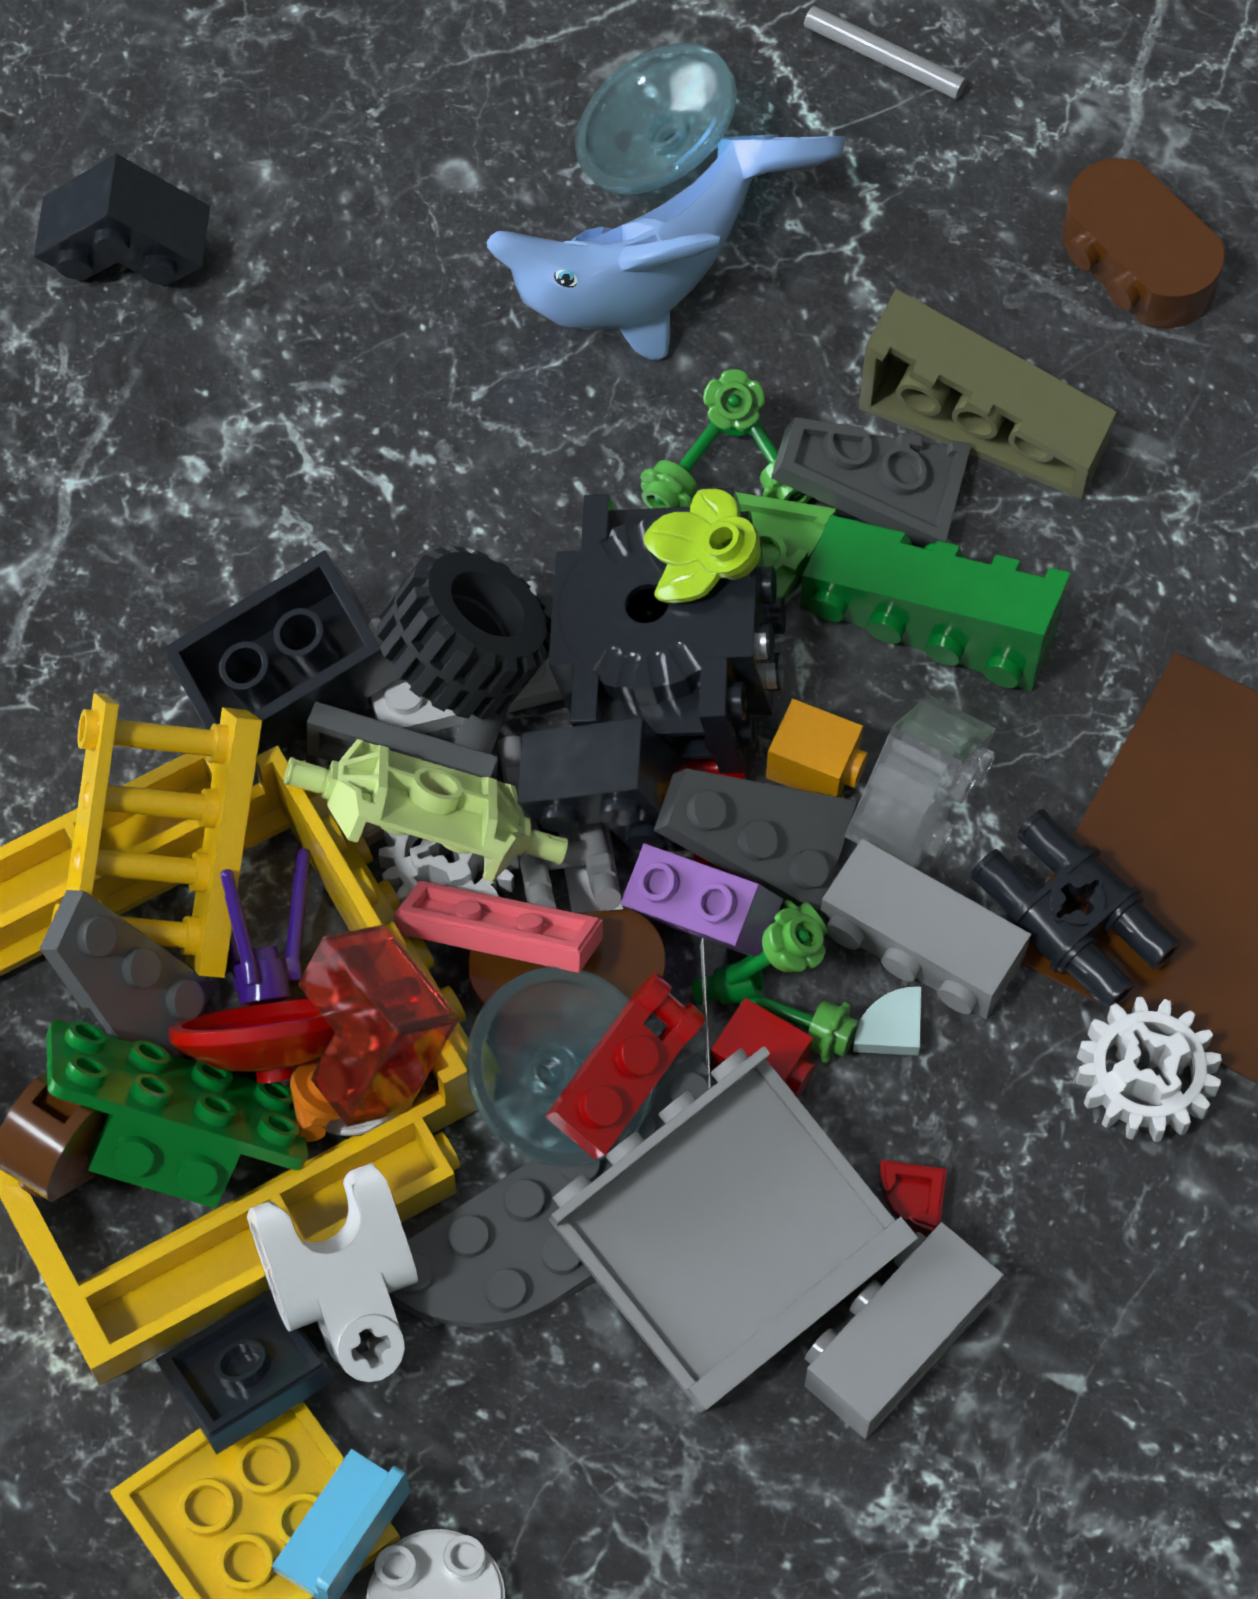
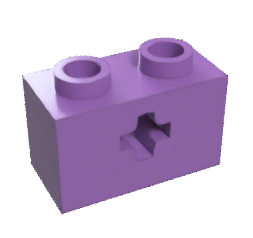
M644 843L620 904L649 920L755 957L764 951L762 946L764 931L775 922L774 917L779 912L783 899L760 884Z

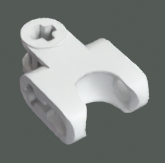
M370 1163L346 1174L343 1181L349 1210L346 1223L335 1236L327 1241L311 1243L300 1240L294 1230L290 1216L272 1201L250 1208L247 1216L276 1307L287 1330L290 1332L317 1321L325 1347L332 1359L339 1363L342 1369L354 1379L365 1382L383 1380L392 1374L401 1363L405 1350L404 1339L389 1293L418 1282L413 1257L387 1180ZM364 1329H368L374 1335L367 1339L369 1350L360 1354L355 1349L360 1344L359 1333Z

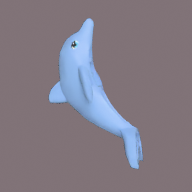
M750 135L718 138L717 159L692 185L663 205L633 221L614 229L606 227L588 229L574 237L571 241L565 242L509 231H497L490 235L487 240V248L494 257L511 269L522 302L558 325L586 330L619 329L634 351L645 358L659 361L668 355L670 311L694 289L713 265L731 233L752 179L769 172L811 168L837 158L843 152L846 136L779 137V135Z

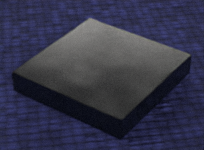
M271 1289L155 1359L163 1375L216 1455L335 1381L327 1363L301 1327L290 1332L287 1330L276 1307Z

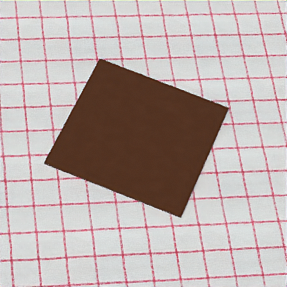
M1175 652L1072 837L1081 846L1089 844L1091 847L1096 846L1101 852L1099 857L1131 887L1138 886L1142 890L1141 895L1144 897L1142 905L1181 941L1179 949L1171 959L1154 971L1115 932L1112 934L1106 933L1098 940L1096 946L1135 982L1132 992L1119 1006L1124 1009L1126 1014H1131L1136 997H1143L1148 1011L1157 1012L1159 1005L1164 999L1171 1001L1170 1016L1179 1019L1184 1013L1189 1010L1195 1013L1190 1029L1194 1033L1210 1030L1213 1034L1211 1042L1204 1052L1221 1054V1066L1258 1084V692ZM1052 872V874H1051L1049 880L1047 881V883H1048L1050 880L1053 879V877H1054V875H1055L1053 872ZM1088 903L1085 906L1080 905L1076 909H1071L1065 904L1062 917L1066 913L1070 915L1075 910H1080L1086 915ZM1029 942L1026 956L1021 965L1100 1004L1069 973L1066 975L1054 973L1050 969L1051 962Z

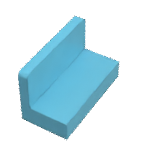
M351 1449L273 1563L274 1572L316 1599H339L410 1494L407 1473L395 1465L387 1472Z

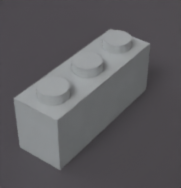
M861 839L822 898L820 918L828 930V935L834 941L853 950L861 947L880 958L882 965L894 976L908 982H913L916 979L936 990L941 1001L953 1010L963 1014L974 1012L984 1019L988 1018L1026 956L1031 936L1027 931L864 839Z
M942 1222L928 1237H925L921 1232L916 1233L915 1235L918 1239L900 1252L894 1260L899 1269L884 1285H881L877 1280H873L851 1305L849 1311L855 1315L839 1334L832 1328L825 1331L805 1356V1360L810 1365L807 1367L804 1386L865 1440L998 1295L1004 1274Z

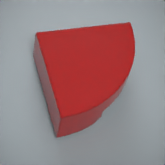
M881 1160L879 1184L888 1208L897 1219L902 1217L912 1231L916 1233L921 1232L924 1236L928 1237L941 1221L947 1169Z

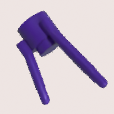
M305 848L300 849L297 853L285 958H279L277 946L252 948L234 874L230 869H224L221 872L224 897L232 925L228 960L232 969L234 989L238 991L240 1005H251L290 998L289 982L303 979L300 950L310 852Z

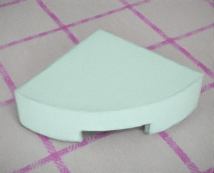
M921 987L897 989L875 1001L864 1013L858 1024L853 1052L918 1056L920 1049Z

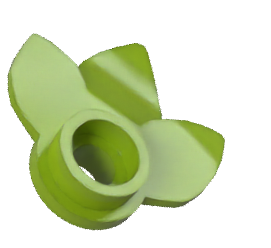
M719 489L698 490L692 500L690 512H673L663 515L644 534V543L648 550L661 562L667 564L654 594L659 601L666 603L689 602L702 598L708 594L720 578L735 580L748 575L756 567L761 556L758 531L750 521L740 517L738 502L730 494Z

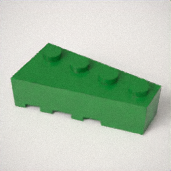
M830 515L803 573L800 605L808 607L816 616L831 622L843 620L864 628L870 635L882 642L890 644L901 642L925 651L932 660L948 666L959 664L983 673L989 681L1005 688L1017 686L1031 692L1058 631L1071 572L1049 567L1044 578L1020 572L1021 563L1017 559L995 555L992 564H986L967 559L962 554L959 545L937 540L936 543L920 548L912 546V542L905 532Z

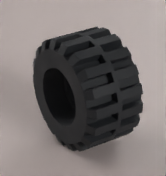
M452 546L449 551L440 547L433 549L429 555H424L418 561L383 608L379 616L381 621L377 626V637L383 641L380 649L384 658L393 663L391 670L398 679L405 680L411 686L409 690L419 698L423 696L431 701L433 707L443 712L449 709L457 717L469 719L473 714L479 719L491 718L494 713L500 715L507 710L548 659L551 618L543 613L546 607L540 597L534 595L530 590L531 586L522 577L518 578L510 571V567L500 561L497 563L491 560L487 554L476 550L473 553H469L464 547Z

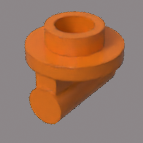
M310 1061L301 1064L291 1075L290 1088L297 1126L299 1127V1136L305 1137L306 1142L320 1140L326 1134L325 1127L332 1120L342 1118L353 1104L351 1087L344 1074L338 1068L320 1061Z

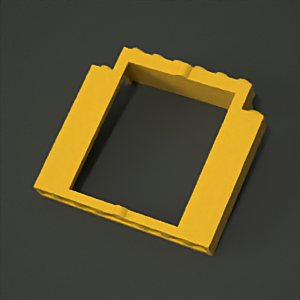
M278 745L258 755L256 759L259 783L252 786L243 852L291 828L300 846L309 850L311 865L357 942L367 965L375 973L402 1022L417 1040L423 1058L438 1082L439 1090L406 1107L395 1118L364 1134L354 1135L307 1160L301 1170L290 1169L78 1283L31 1195L20 1187L17 1180L0 1170V1199L99 1386L199 1333L270 1289L247 1220L250 1208L272 1201L290 1216L294 1230L300 1240L311 1243L327 1241L335 1236L346 1223L349 1211L348 1199L343 1185L346 1174L356 1168L372 1163L387 1180L402 1223L456 1194L455 1174L453 1171L461 1167L459 1159L443 1132L434 1136L432 1134L494 1101L492 1077L498 1075L496 1064L481 1040L471 1044L460 1023L466 1021V1015L454 991L449 985L439 989L431 976L429 969L435 967V963L424 940L401 935L394 924V913L401 905V902L389 881L385 879L377 883L366 865L372 862L373 858L362 834L358 843L349 841L327 806V799L321 797L322 793H315L283 784V777L288 762ZM184 754L122 786L201 794L203 788H211L214 763H209L207 756ZM78 808L0 847V976L43 955L40 946L51 925L54 907L56 904L61 903L66 893ZM104 811L99 849L192 858L194 852L201 853L205 828L199 827L198 820ZM95 875L92 897L119 916L174 888L180 883Z

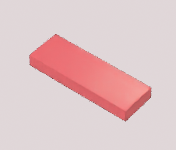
M422 880L417 883L394 913V924L401 935L580 973L603 939V920L596 917Z

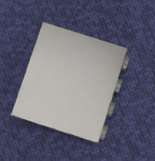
M765 1046L751 1057L742 1048L728 1057L711 1072L718 1083L698 1099L690 1089L675 1099L658 1114L665 1125L646 1140L642 1138L638 1131L627 1137L606 1155V1158L613 1166L596 1180L591 1182L585 1173L574 1179L553 1197V1200L560 1208L549 1218L553 1227L700 1413L711 1407L918 1239L902 1217L895 1220L769 1064L766 1059L770 1053Z

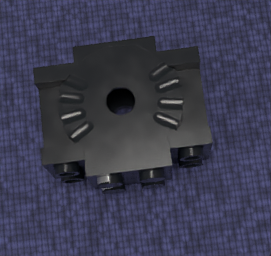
M734 487L712 488L724 490L738 502L740 517L747 519L753 525L752 514L750 511L742 512ZM609 494L584 495L581 550L558 551L555 556L548 664L571 715V725L580 726L643 718L681 760L715 759L719 773H745L746 749H755L757 742L755 715H772L773 691H782L784 686L783 658L781 652L775 653V635L785 634L786 610L783 596H777L774 566L764 565L761 547L759 562L748 575L735 580L720 578L708 594L693 601L681 603L659 601L654 594L667 564L661 562L648 550L644 543V534L663 515L673 512H690V506L615 510ZM647 610L653 612L651 615L645 616Z

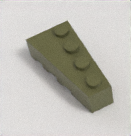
M895 289L866 344L859 402L860 410L946 445L952 440L972 443L969 454L1082 500L1110 442L1117 411L898 289Z

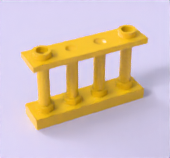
M94 693L91 710L83 709L78 726V747L86 749L66 890L85 891L92 896L95 875L189 884L190 891H195L192 916H185L182 922L120 917L158 945L179 948L181 955H186V962L199 976L225 978L232 925L224 897L221 872L224 869H230L234 874L238 889L262 720L248 710L222 707L220 724H212L210 730L118 720L119 704L107 694ZM113 746L207 756L208 762L214 763L211 788H203L201 794L109 785L108 780ZM104 811L198 820L199 827L205 828L201 853L194 852L192 858L99 849ZM56 904L54 907L51 923L60 904Z

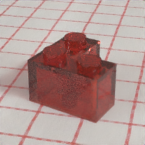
M384 924L325 936L322 938L298 984L335 1031L311 1077V1081L347 1127L408 1112L460 1018Z

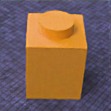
M792 698L768 750L766 778L792 789L840 797L845 785L852 788L857 786L868 759L869 753L860 750L863 726Z

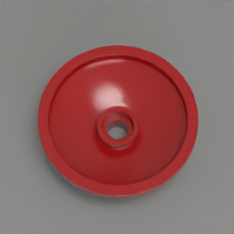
M360 996L307 997L258 1003L210 1012L176 1022L168 1027L170 1042L188 1056L217 1069L256 1072L257 1083H273L290 1080L292 1073L296 1070L295 1066L308 1063L332 1052L361 1026L369 1012L367 999Z

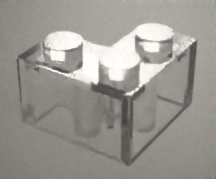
M931 695L925 697L892 726L844 837L859 844L861 839H864L915 869L928 855L937 859L948 842L954 824L946 821L953 802L956 801L962 804L973 784L979 787L991 768L996 753L987 748L996 728Z

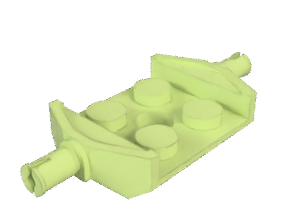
M359 739L353 743L339 762L332 760L329 770L297 760L294 757H290L285 769L284 785L288 784L315 793H322L321 797L327 799L329 810L349 841L358 843L366 822L375 824L391 834L401 836L409 834L440 843L456 853H474L484 856L483 879L493 882L514 861L516 855L522 856L525 853L554 862L557 865H561L566 855L568 838H561L534 829L531 830L530 818L524 817L521 806L517 804L518 794L515 786L499 782L493 778L471 775L389 750L388 747L374 745Z

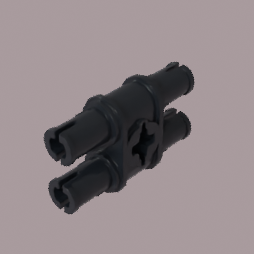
M1040 809L1021 826L1017 833V838L1055 874L1053 879L1045 886L1038 885L1036 887L998 849L988 853L974 867L971 879L1009 914L1006 919L1007 921L1031 934L1029 942L1051 962L1050 969L1054 973H1060L1061 975L1069 973L1109 1012L1112 1005L1116 1003L1119 1005L1132 992L1135 982L1096 946L1098 940L1104 934L1115 932L1154 971L1171 959L1179 949L1181 941L1142 905L1144 897L1141 895L1142 890L1138 886L1131 887L1099 857L1101 852L1096 846L1091 847L1089 844L1081 846L1046 810ZM1088 903L1086 915L1080 910H1075L1070 915L1066 913L1062 917L1065 904L1071 909H1076L1080 905L1085 906Z

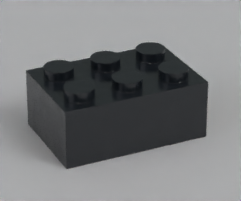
M325 550L162 648L205 729L210 730L212 724H220L222 707L248 710L262 720L257 756L277 745L282 750L307 734V721L315 701L342 710H348L398 679L391 670L393 663L385 659L380 646L383 641L377 637L376 628L348 579Z

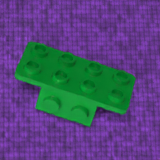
M62 1020L51 1022L46 1034L47 1089L49 1093L58 1099L107 1113L88 1155V1171L216 1209L241 1154L292 1170H301L304 1167L308 1158L306 1138L299 1136V1127L297 1126L291 1089L280 1082L257 1083L256 1080L233 1074L229 1070L217 1069L201 1061L194 1062L169 1054L161 1046L149 1041L139 1040L133 1043L107 1035L99 1027L88 1022L73 1021L68 1023Z

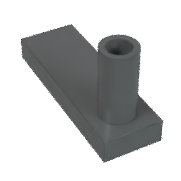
M315 701L307 721V754L332 762L334 760L339 762L353 743L359 739L478 777H489L497 780L498 757L491 755L509 707L500 715L494 713L491 718L479 719L473 714L469 719L464 718L455 742L451 743Z

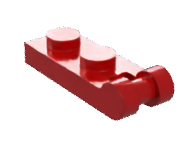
M658 973L648 977L636 990L545 1115L549 1121L594 1160L607 1154L685 1043L698 1032L705 1022L706 1016L692 1003L684 1006L670 994L672 986ZM651 1013L666 1025L659 1037L644 1025V1022Z

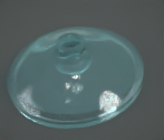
M676 43L661 46L647 51L624 64L598 88L588 102L579 121L575 139V150L583 171L600 188L612 193L626 195L662 189L689 175L714 152L723 139L733 117L737 89L735 78L730 68L715 51L693 43Z
M558 966L544 967L526 972L507 982L481 1008L473 1024L467 1048V1071L471 1093L481 1116L489 1128L503 1143L518 1154L532 1161L555 1167L583 1166L606 1158L605 1155L594 1160L549 1121L545 1115L628 1003L629 999L615 986L583 970L580 973L560 969ZM540 1064L546 1066L552 1074L550 1086L544 1084L539 1079L538 1067ZM657 1084L607 1154L636 1131L639 1132L650 1113Z

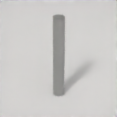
M812 6L806 15L804 27L956 100L965 88L967 78L823 9Z

